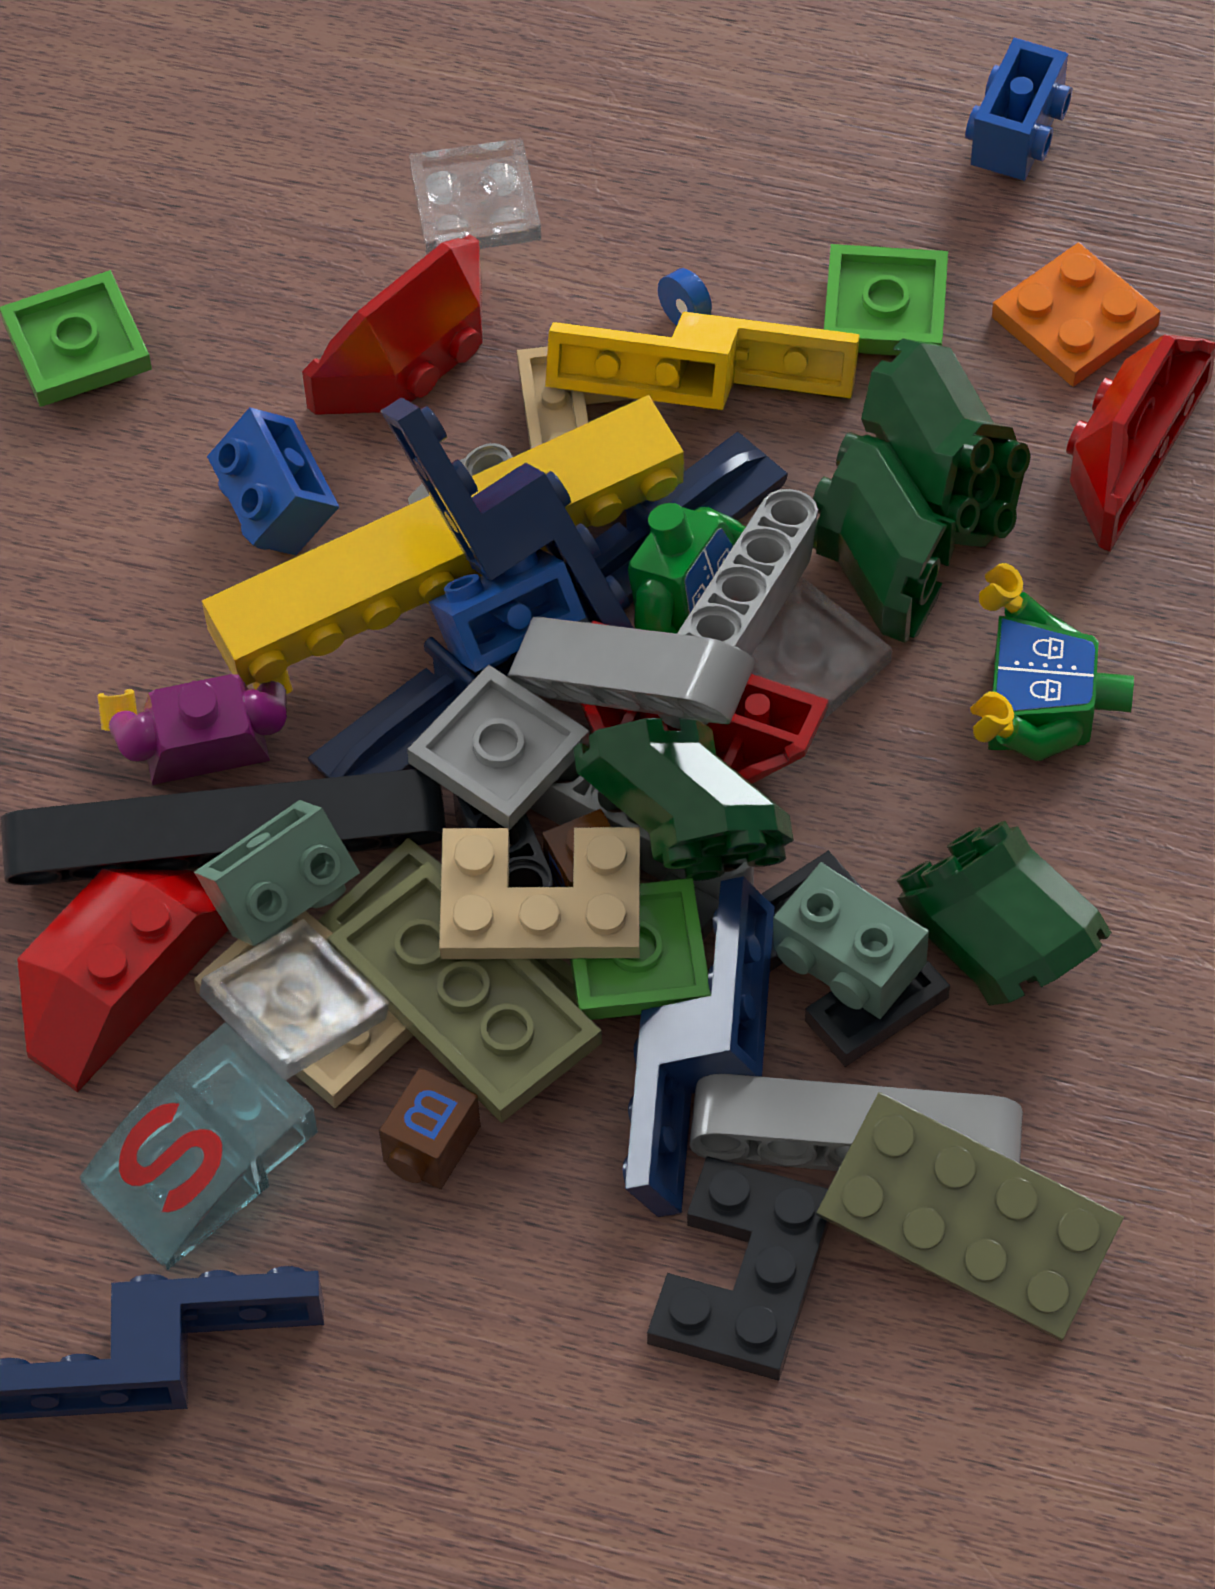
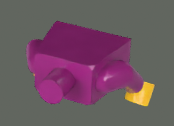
M287 669L282 675L272 681L252 683L254 687L252 690H249L239 675L229 674L155 689L148 693L144 710L137 714L134 690L127 689L124 691L125 694L106 696L104 693H100L97 696L101 729L111 732L119 751L125 758L135 762L147 760L152 785L270 761L265 735L275 734L285 725L287 719V694L291 693L293 688Z

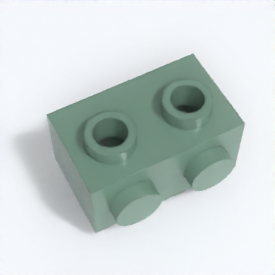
M299 800L200 867L194 873L231 935L255 946L258 943L260 945L270 944L282 938L292 929V920L310 907L321 908L338 899L346 890L344 884L360 874V871L321 807Z
M822 862L818 864L773 917V950L777 952L778 957L787 967L799 974L810 973L830 986L833 994L842 1003L853 1009L864 1008L879 1019L882 1018L927 963L929 934L927 929Z

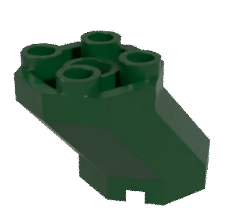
M902 338L893 348L902 352L892 362L882 360L871 372L861 417L865 431L875 434L876 438L890 442L933 513L956 521L954 544L986 547L994 537L1006 538L1016 524L1018 499L1024 474L1028 469L1031 458L1028 445L1017 441L1012 427L993 422L950 347Z
M848 432L840 445L836 459V466L838 467L832 479L824 476L818 483L813 496V500L818 508V514H820L816 521L813 549H816V554L839 562L881 634L905 643L909 641V637L915 638L919 635L938 599L943 583L936 580L940 564L949 566L954 551L956 521L933 513L890 442L868 434L860 436Z
M644 718L596 730L589 735L590 747L580 742L573 748L577 773L649 833L654 860L660 862L666 868L684 869L686 879L693 878V881H705L718 878L725 873L724 867L747 862V865L750 867H765L779 864L786 860L784 846L794 841L790 815L716 755L713 731L699 720L679 718L681 731H664L662 718Z
M1006 821L997 823L985 831L977 827L966 832L947 845L951 856L932 865L930 860L925 861L910 869L896 880L903 891L897 899L909 919L929 931L928 938L976 983L989 1006L1011 1003L1025 996L1019 983L1025 980L1027 983L1038 981L1041 987L1057 980L1095 954L1102 946L1100 940L1107 939L1112 933L1099 910L1030 847L1018 826L1009 828Z

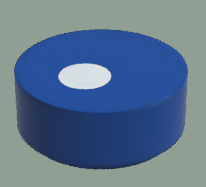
M679 268L660 279L658 283V297L661 306L668 318L676 326L682 312L711 315L712 303L709 292L695 273L685 268Z

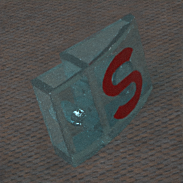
M225 1022L182 1059L139 1102L99 1149L79 1178L81 1184L166 1270H169L269 1187L267 1174L318 1133L314 1108Z

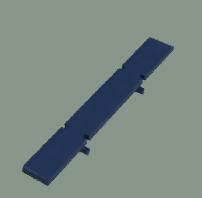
M737 431L684 471L683 483L677 485L675 490L668 496L657 501L646 500L642 504L638 503L626 509L627 529L620 522H617L597 537L595 541L599 546L601 555L594 560L605 578L611 575L616 579L631 604L633 596L628 567L630 560L651 532L648 517L655 507L665 503H676L681 507L691 510L709 507L739 521L760 505L770 493L779 490L785 484L788 473ZM584 618V619L578 621V622L589 623V621H588L587 618ZM429 637L424 643V651L433 658L434 674L428 668L423 669L308 757V761L326 778L416 769L408 762V748L483 670L472 671L461 664L436 639ZM517 652L511 654L508 660L493 668L508 676Z

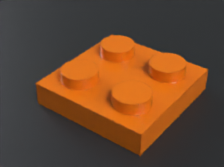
M1079 242L995 300L992 307V318L1072 387L1158 327L1161 313L1157 307Z

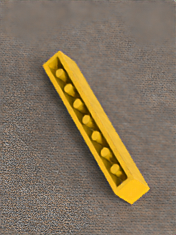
M647 395L473 475L472 478L477 485L478 492L471 497L526 462L545 474L552 471L560 479L571 498V503L565 509L575 526L582 523L586 528L591 525L600 527L614 521L623 510L645 500H660L672 493L677 485L683 483L684 451L652 399ZM428 496L202 600L207 629L232 674L239 675L246 686L254 682L265 683L272 681L282 675L288 666L312 655L320 657L330 654L338 649L344 640L368 629L380 630L391 625L402 613L424 603L429 604V601L444 595V587L455 579L470 574H478L479 577L483 575L472 569L433 500ZM546 546L540 548L541 550L548 552Z

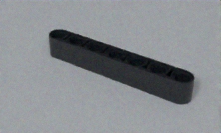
M410 769L12 811L0 817L4 880L8 884L28 886L94 879L102 869L187 870L200 868L299 800L321 807L324 810L348 853L397 848L407 838L417 845L431 844L442 840L443 828H446L442 785L420 770Z

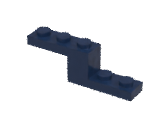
M401 397L380 411L472 569L487 579L493 580L543 546H546L551 555L564 561L589 623L596 621L609 626L633 628L624 612L625 609L630 607L627 595L613 576L609 575L605 578L594 560L601 555L599 546L582 523L577 526L574 525L565 509L571 503V498L560 479L552 471L545 474L525 462L471 497L478 492L477 485L461 461L457 459L451 463L440 444L447 439V434L436 415L428 406L420 409Z
M744 876L720 881L719 905L713 914V928L716 935L714 965L710 967L708 973L711 996L641 1010L639 1037L634 1043V1059L636 1063L634 1095L628 1104V1115L631 1123L628 1156L624 1159L622 1170L625 1189L657 1217L682 1213L691 1096L695 1093L697 1082L703 1077L713 1074L762 1077L775 907Z
M281 1266L269 1270L267 1274L236 1275L230 1271L212 1270L202 1273L198 1278L168 1279L157 1274H144L132 1278L130 1282L111 1283V1359H99L89 1354H72L63 1357L59 1362L30 1363L19 1358L0 1359V1420L188 1409V1333L324 1325V1299L319 1271H305L299 1267Z

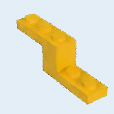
M682 312L672 337L553 322L548 336L545 387L641 399L649 395L652 401L718 410L724 409L733 383L851 398L855 384L860 334L691 312Z

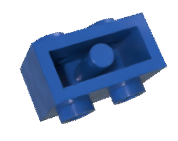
M1013 38L1001 65H995L989 75L985 98L981 106H974L967 123L965 138L973 141L971 165L1025 181L1035 159L1044 161L1053 137L1051 125L1054 119L1061 121L1064 119L1072 97L1073 88L1065 85L1068 53Z
M249 407L207 456L219 479L218 486L221 492L229 499L241 523V531L244 537L252 546L259 549H270L297 555L339 508L331 489L292 418Z
M541 549L493 580H489L484 576L479 577L478 574H470L455 579L444 587V595L429 601L449 652L461 664L474 672L484 670L488 665L492 667L498 666L508 660L511 654L517 652L533 617L576 622L586 618L564 561Z

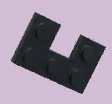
M828 850L763 892L762 895L775 907V916L820 862L859 887L861 886ZM773 936L770 972L783 964L777 952L773 950ZM927 960L926 965L881 1019L864 1008L853 1009L848 1007L830 991L805 1008V1022L844 1067H847L949 998L950 984Z
M706 1156L687 1213V1226L748 1242V1246L733 1291L667 1273L647 1331V1344L779 1381L829 1226L828 1221L816 1215L828 1188Z

